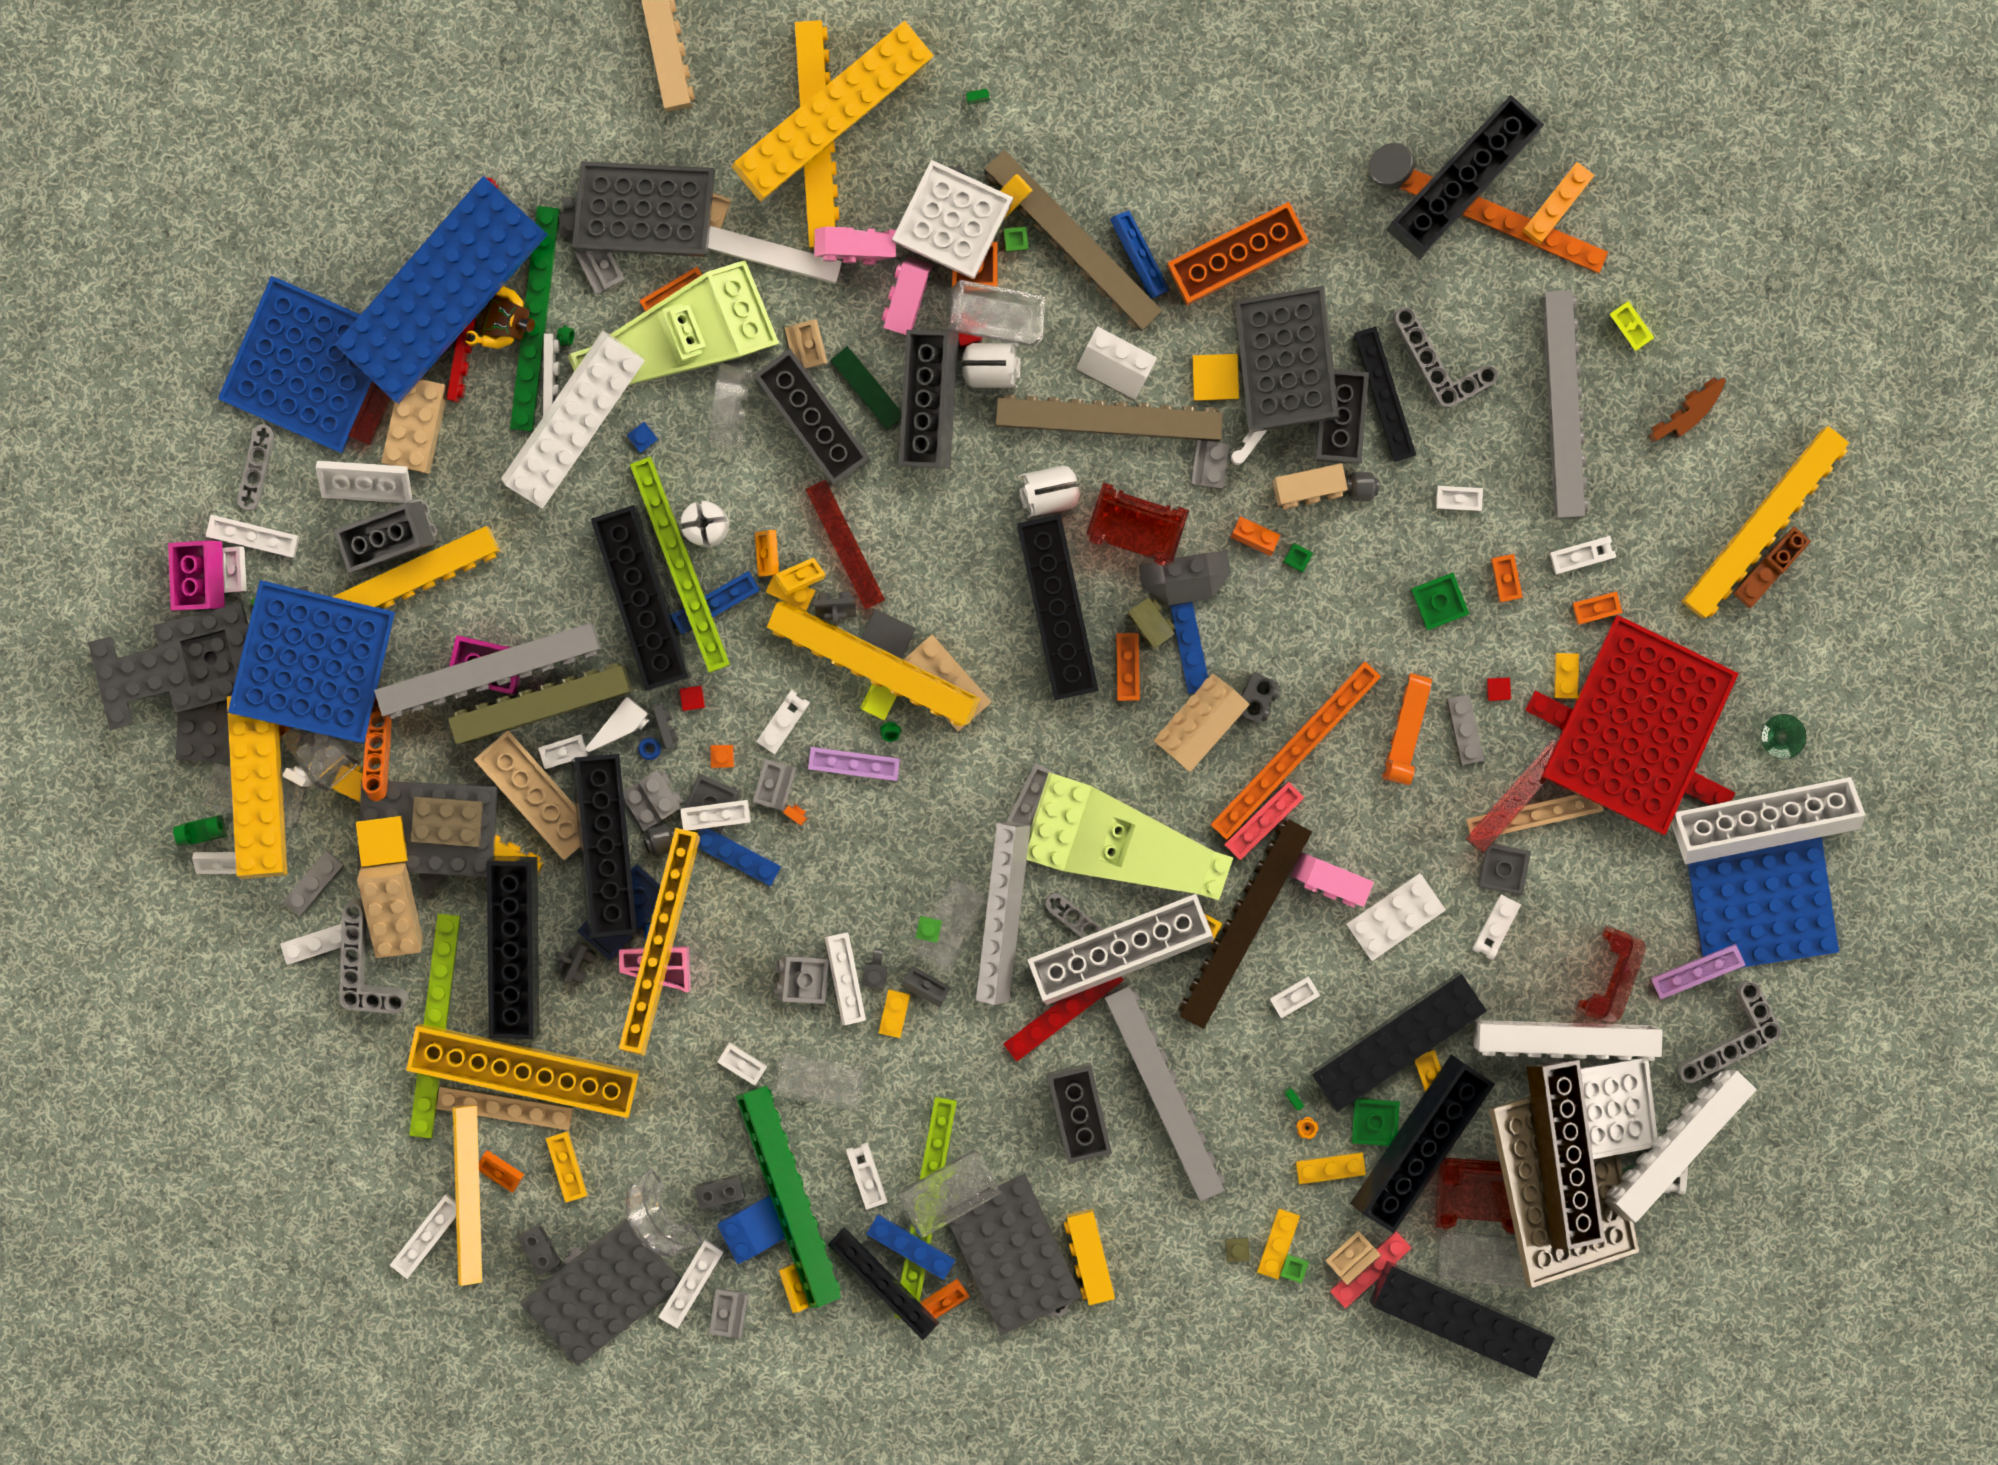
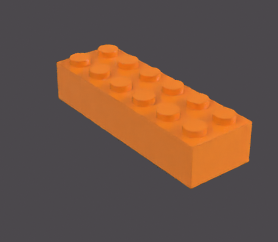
M1287 202L1169 261L1166 267L1185 305L1188 306L1306 247L1309 240L1290 202Z

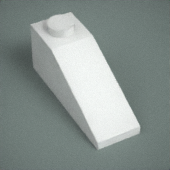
M626 697L584 750L592 752L636 732L638 728L642 731L650 721L647 718L650 713L630 697Z

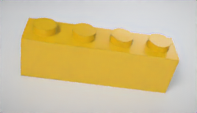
M1093 1209L1068 1214V1221L1064 1222L1066 1234H1071L1073 1243H1069L1072 1257L1077 1256L1078 1265H1075L1077 1278H1082L1084 1286L1080 1287L1083 1300L1087 1299L1088 1304L1093 1305L1115 1299Z

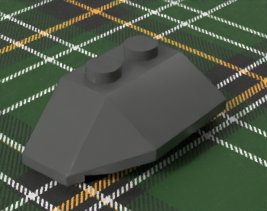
M1227 551L1203 553L1139 565L1142 588L1168 606L1213 598L1231 573Z

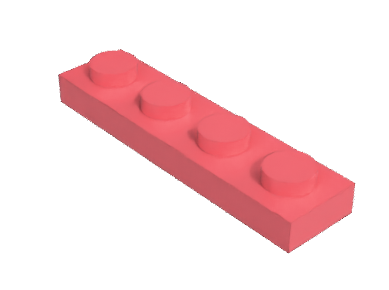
M1288 781L1224 845L1241 860L1304 797Z
M1395 1231L1376 1248L1381 1254L1378 1260L1349 1286L1341 1280L1330 1292L1346 1309L1380 1278L1387 1261L1395 1264L1412 1249L1411 1246Z

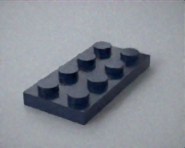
M636 864L631 870L638 931L654 913L661 884L641 866ZM587 920L577 930L580 935L610 961L618 954L619 949L623 948L634 936L589 939Z

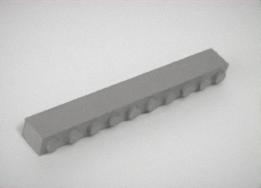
M1572 290L1544 292L1542 294L1554 515L1555 519L1584 517L1585 512H1588V499H1584V490L1587 489V478L1583 476L1582 467L1586 466V457L1584 453L1582 454L1581 445L1585 441L1584 431H1580V422H1583L1582 408L1579 409V400L1582 399V388L1578 386L1577 379L1581 375L1580 364L1576 362V355L1579 354V342L1575 341V332H1578L1577 318L1574 319L1577 299L1576 296H1573Z
M589 623L376 689L374 692L382 716H389L390 719L403 716L402 711L411 709V712L425 709V704L432 702L433 706L446 702L445 698L453 695L455 699L467 696V691L476 689V692L489 689V684L497 682L498 686L511 682V677L519 675V678L522 679L532 676V671L540 669L541 672L554 669L553 664L562 662L563 665L576 662L575 658L584 655V659L598 655L597 651L601 650L602 647L594 623Z
M1127 985L1105 995L1107 1004L1200 1202L1225 1191L1223 1184L1226 1181L1221 1171L1216 1172L1213 1164L1217 1163L1212 1151L1207 1152L1203 1145L1207 1143V1140L1202 1130L1197 1132L1194 1123L1198 1121L1193 1111H1188L1184 1104L1188 1102L1183 1089L1178 1091L1175 1085L1178 1082V1078L1173 1069L1168 1070L1166 1062L1169 1059L1164 1049L1159 1050L1156 1042L1160 1041L1154 1028L1149 1029L1146 1023L1150 1020L1145 1008L1140 1010L1137 1001L1141 999L1136 989H1130V986Z

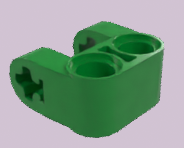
M223 815L191 821L173 827L174 840L178 846H188L228 837Z

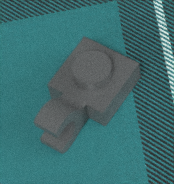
M572 196L563 197L565 214H559L561 237H573L575 223L574 199Z
M875 949L872 964L865 963L862 986L884 990L888 968L887 966H881L884 950Z

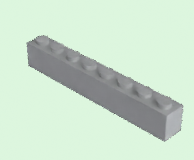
M1016 822L997 823L976 1001L997 1005L1008 1003L1010 1000L1031 825Z

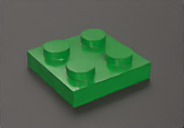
M1453 572L1410 589L1427 631L1470 614Z
M1369 1098L1356 1099L1353 1106L1351 1143L1389 1146L1398 1133L1400 1101Z

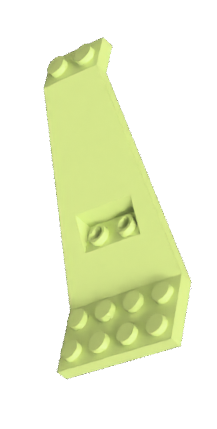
M746 260L704 273L610 334L645 360L628 385L737 359L779 344ZM678 318L683 320V324L679 323ZM686 339H690L692 345L688 344ZM590 348L568 355L574 372Z
M1050 772L1048 773L1030 827L1027 860L1061 871L1195 893L1216 900L1220 899L1233 857L1212 851L1090 785ZM1119 826L1120 830L1115 834V828ZM1112 848V853L1108 855V850Z

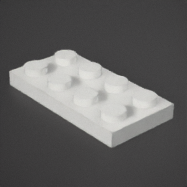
M317 461L316 472L322 498L406 503L412 500L408 468L405 466Z
M1419 873L1346 923V925L1370 960L1373 961L1443 913L1446 909L1421 873Z

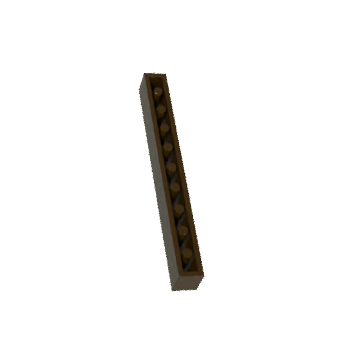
M1288 818L1285 822L1281 820L1275 831L1278 833L1275 841L1270 840L1264 851L1268 853L1264 861L1259 860L1254 869V872L1257 873L1253 881L1250 879L1247 881L1243 889L1246 893L1242 901L1240 899L1236 901L1232 909L1235 914L1231 920L1227 919L1221 929L1224 934L1220 940L1216 938L1210 949L1213 951L1210 959L1205 958L1199 969L1203 971L1199 979H1193L1189 990L1192 991L1188 999L1184 997L1178 1007V1010L1181 1011L1179 1013L1180 1017L1202 1029L1205 1028L1312 834V831Z

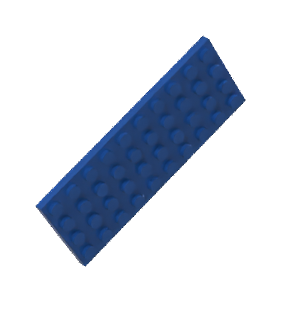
M482 176L334 345L393 401L399 404L548 234L486 177Z

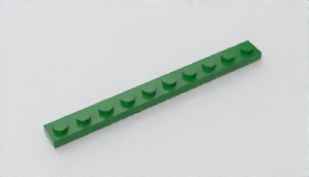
M537 206L535 223L548 236L531 254L525 308L530 311L528 318L534 320L535 327L532 332L525 331L520 342L510 429L533 432L544 334L546 331L559 225V208Z

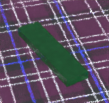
M848 346L830 360L887 430L901 419L902 412Z

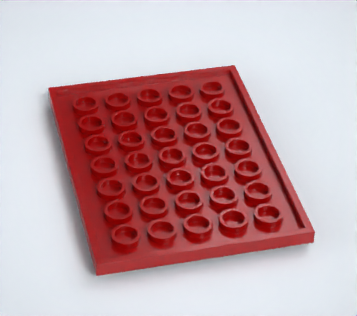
M1616 615L1541 777L1660 835H1666L1739 673L1622 616Z

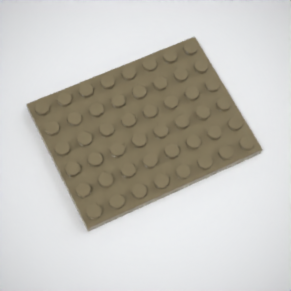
M1531 1097L1489 1108L1526 1287L1533 1288L1639 1252L1633 1222L1623 1220L1604 1202L1608 1197L1606 1195L1613 1186H1618L1622 1182L1623 1171L1619 1154L1594 1159L1605 1242L1570 1250L1551 1248Z

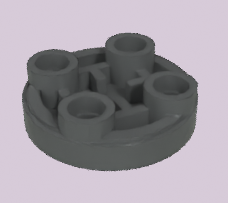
M1399 143L1383 145L1374 152L1369 162V172L1373 180L1383 187H1390L1392 189L1400 188L1416 167L1410 150Z

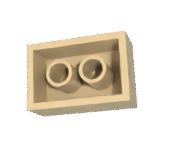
M1342 463L1275 477L1272 480L1277 506H1283L1284 510L1296 508L1299 506V502L1305 501L1306 505L1318 503L1322 497H1327L1328 500L1338 499L1348 490Z

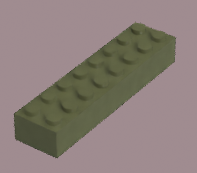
M613 663L604 666L605 671L602 672L596 669L584 672L583 677L579 679L577 676L561 679L562 684L556 685V683L544 684L539 686L540 690L536 692L534 689H528L519 692V697L513 698V696L496 699L497 704L492 705V702H486L476 705V710L474 711L462 709L453 712L454 717L448 718L455 743H469L633 693L634 688L627 666Z

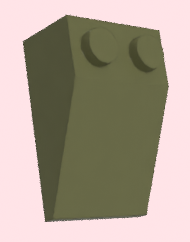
M1148 597L1126 614L1151 650H1153L1174 635L1172 630L1175 627L1168 617L1166 619L1160 614L1162 608L1155 599L1151 601Z

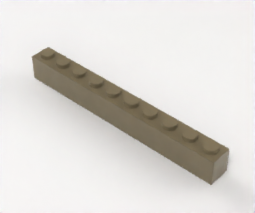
M1005 150L985 168L987 173L985 178L993 186L997 184L1001 189L1016 174L1028 184L1033 191L1018 205L1017 211L1024 218L1029 216L1035 222L1032 226L1041 235L1045 232L1049 236L1048 242L1056 250L1060 248L1066 254L1064 256L1065 260L1071 266L1076 264L1082 270L1080 275L1088 283L1092 280L1098 286L1095 290L1104 299L1108 297L1113 302L1111 306L1118 314L1124 313L1129 318L1127 323L1135 331L1139 328L1143 332L1162 313V310Z
M1003 394L1002 398L997 400L996 427L1220 441L1223 413L1218 412L1217 408H1205L1204 411H1195L1196 407L1182 406V410L1173 409L1172 405H1160L1159 408H1150L1151 404L1137 403V407H1130L1127 402H1115V405H1106V401L1092 400V404H1085L1082 399H1070V402H1061V398L1048 397L1047 401H1039L1037 396H1025L1024 400L1016 399V395Z

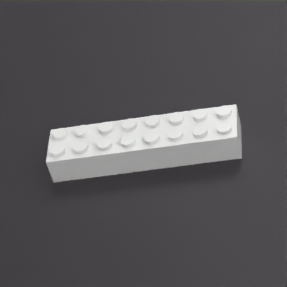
M602 331L501 479L504 484L543 509L645 360L638 353L605 331Z
M1848 777L1676 812L1672 828L1684 863L1690 864L1862 829L1866 815L1852 778Z
M1194 894L1027 960L1041 998L1048 1005L1213 941L1214 937L1197 895Z
M1474 1020L1473 1047L1479 1053L1486 1056H1496V1052H1501L1505 1056H1519V1053L1528 1054V1057H1541V1053H1546L1553 1058H1564V1054H1569L1573 1058L1586 1059L1587 1055L1595 1056L1596 1059H1609V1055H1613L1620 1060H1632V1056H1637L1641 1060L1654 1061L1655 1057H1662V1029L1654 1025Z
M1719 1070L1711 1078L1712 1083L1708 1087H1703L1696 1096L1698 1098L1692 1104L1689 1103L1681 1111L1682 1116L1678 1120H1673L1666 1129L1668 1131L1662 1137L1659 1136L1651 1144L1652 1149L1648 1153H1643L1636 1161L1638 1164L1632 1170L1629 1169L1621 1177L1622 1182L1618 1186H1613L1606 1195L1608 1197L1604 1202L1623 1220L1636 1223L1757 1090L1738 1071Z

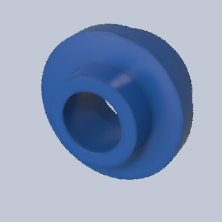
M645 738L639 744V754L646 760L656 759L661 753V745L654 738ZM649 744L654 747L652 753L646 751V746Z

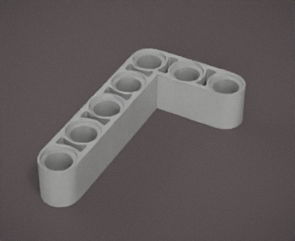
M1403 307L1395 313L1393 317L1394 325L1439 407L1443 409L1451 408L1490 387L1497 381L1498 372L1495 367L1486 365L1452 383L1415 312L1409 307ZM1406 313L1410 318V322L1408 324L1401 323L1399 321V314ZM1411 333H1417L1420 336L1419 344H1413L1410 341L1409 336ZM1421 353H1428L1430 355L1431 362L1429 364L1422 363L1420 360ZM1483 371L1490 372L1492 375L1491 382L1482 380L1481 373ZM1434 372L1439 373L1442 378L1441 383H1433L1431 374ZM1462 382H1469L1472 385L1470 393H1465L1462 390ZM1448 392L1451 394L1452 402L1450 404L1442 401V393Z
M354 898L348 902L342 911L340 1004L347 1010L399 1013L409 1000L408 993L404 989L365 985L367 920L362 899ZM350 907H356L359 910V915L353 914ZM349 929L357 930L359 936H353ZM349 950L355 951L358 954V958L350 956ZM348 972H354L357 979L350 978ZM347 994L355 995L356 1001L350 1000ZM370 995L376 996L379 1002L371 1001ZM392 997L399 998L401 1004H395Z
M1744 980L1736 987L1737 996L1753 1026L1681 1062L1676 1070L1677 1076L1687 1083L1697 1082L1780 1038L1781 1028L1758 984ZM1751 985L1753 992L1750 996L1746 997L1744 995V988ZM1758 1005H1761L1763 1008V1013L1760 1016L1756 1017L1754 1015V1009ZM1771 1025L1773 1033L1766 1037L1764 1030L1767 1026ZM1751 1035L1753 1043L1751 1046L1746 1047L1744 1040L1747 1036ZM1727 1046L1733 1047V1053L1730 1057L1724 1056V1050ZM1708 1056H1712V1065L1710 1067H1705L1704 1059ZM1691 1066L1693 1074L1686 1078L1683 1074L1686 1067Z

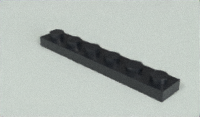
M1377 327L1356 332L1354 337L1365 372H1369V385L1393 461L1397 462L1416 456Z
M845 1227L830 1241L829 1247L922 1340L926 1339L939 1325V1322Z

